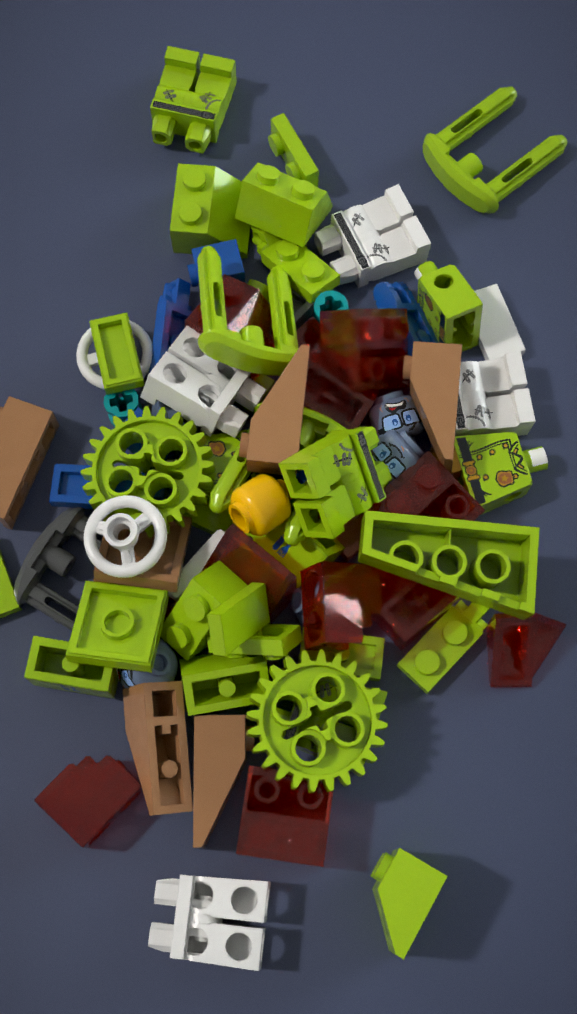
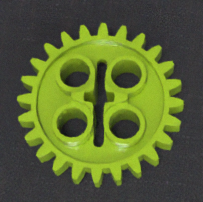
M145 406L142 417H136L134 411L128 409V421L122 422L117 416H113L115 428L110 430L107 427L101 426L99 429L104 436L103 440L90 439L89 441L96 452L83 454L85 462L91 466L81 470L83 478L90 481L82 486L87 496H93L88 502L95 510L103 502L114 497L124 495L140 497L152 503L160 511L166 523L167 534L170 533L169 522L175 521L182 528L185 527L182 515L187 512L197 517L198 512L194 503H208V498L202 489L214 488L212 478L206 476L215 473L216 468L214 462L207 461L213 457V452L210 446H204L207 442L205 434L203 432L195 434L197 428L193 420L183 425V417L180 412L175 413L171 419H168L165 407H161L157 416H152L149 407ZM134 443L143 444L141 450L137 453H125L130 445ZM179 450L183 452L176 461L167 462L164 460L165 456L171 451ZM115 463H124L126 466H116V467H114V464H115ZM141 472H147V475L143 476ZM181 475L184 476L183 479H181V480H177V479H173V478H172V477H178V476H181ZM124 480L133 481L127 491L122 493L115 492V488L120 482ZM162 488L173 489L167 499H154L158 490ZM121 508L108 514L103 521L106 522L110 516L117 513L128 514L135 520L143 512L133 508ZM153 524L145 529L149 538L153 537L154 534Z
M320 649L315 661H311L307 651L302 650L298 664L287 655L283 660L284 671L275 665L270 666L269 673L273 679L272 682L264 678L258 680L257 685L264 692V695L256 693L251 694L249 698L253 704L259 707L258 710H251L246 713L247 719L257 722V726L247 731V736L260 738V742L252 749V753L266 752L268 757L261 767L266 769L275 764L278 767L275 776L277 782L286 774L291 775V789L293 790L299 786L302 780L307 781L309 793L315 792L318 781H322L327 793L334 790V778H337L344 787L350 785L351 780L348 771H352L355 775L362 777L366 772L360 761L363 760L371 764L376 762L377 757L370 750V747L380 748L385 743V741L375 735V732L388 727V723L376 719V715L387 708L383 704H373L372 700L381 690L380 688L367 690L364 685L371 675L366 673L357 678L354 675L357 662H352L345 669L341 666L342 655L340 653L334 657L332 662H326L325 652ZM328 682L333 685L337 693L336 700L324 702L319 699L315 691L316 684ZM282 700H290L295 703L299 711L298 718L292 721L280 718L276 710L277 703ZM345 702L351 705L349 710L328 718L321 726L322 731L315 725L287 740L281 736L284 731L304 724L311 717V711L316 716H321ZM338 721H348L353 725L356 732L354 741L344 742L337 737L335 724ZM308 739L316 745L318 752L315 760L309 762L299 758L295 749L298 740Z

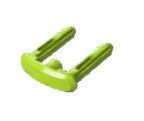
M512 86L499 88L436 135L432 133L427 134L423 142L424 158L439 181L460 201L481 213H495L501 200L517 188H520L526 181L561 156L567 146L565 136H549L487 184L479 177L474 179L483 170L482 162L477 155L468 153L458 162L449 155L450 151L471 138L472 135L513 105L517 97V91Z
M203 247L197 258L203 333L198 338L200 350L208 357L230 367L256 374L281 376L299 349L288 273L283 267L274 266L267 277L275 348L264 346L263 331L258 326L250 325L243 327L239 333L227 330L221 258L214 247Z
M259 403L254 407V414L262 403ZM304 407L299 451L313 444L314 441L326 437L333 430H346V428L333 419ZM240 443L210 493L209 508L213 513L221 514L228 509L231 504L233 491L244 484L251 472L247 471L246 459L239 457ZM295 508L284 526V541L291 546H296L307 538L304 536ZM309 509L310 517L315 522L319 516L318 509Z

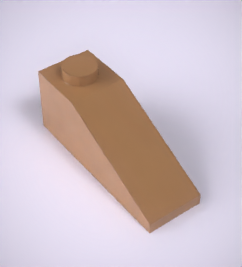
M413 341L412 356H404L403 379L410 380V395L443 472L452 473L462 344Z
M301 345L251 418L249 433H241L239 457L246 458L247 471L282 475L278 463L299 452L310 345Z
M11 396L8 397L4 407H0V522L4 527L12 530L58 430L59 423L53 411Z
M182 681L141 683L122 689L126 735L150 816L193 811Z
M194 715L193 848L205 849L247 763V751H252L255 747V737H248L246 734L249 729L255 726H247L245 715Z

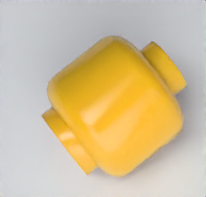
M259 474L233 491L228 510L233 523L241 532L263 536L288 520L291 515L290 501L292 498L283 480H275L270 475Z

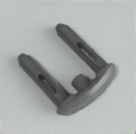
M73 507L65 510L46 527L23 561L14 586V596L19 606L28 603L71 631L74 621L48 606V603L54 601L77 615L79 606L42 584L41 576L49 568L60 576L65 577L73 567L76 556L61 547L65 541L68 542L71 536L84 542V530L89 517L85 516V509L82 507ZM96 539L97 547L100 549L101 541Z

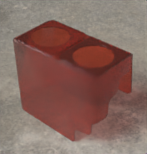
M322 561L301 570L305 650L320 651L322 649L324 652L341 653L349 649V643H362V629L372 626L371 615L381 614L382 612L379 569L366 564ZM319 581V590L315 597V587Z
M106 755L99 763H96L90 756H85L77 766L69 764L34 801L81 847L89 848L143 790L141 783L119 759L116 761L111 756Z

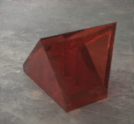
M505 613L494 614L486 627L490 687H532V678L567 624L538 613L525 620Z

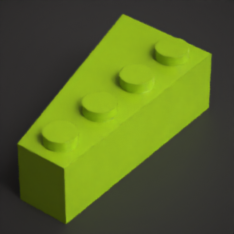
M366 510L361 520L358 562L525 620L535 614L540 528Z

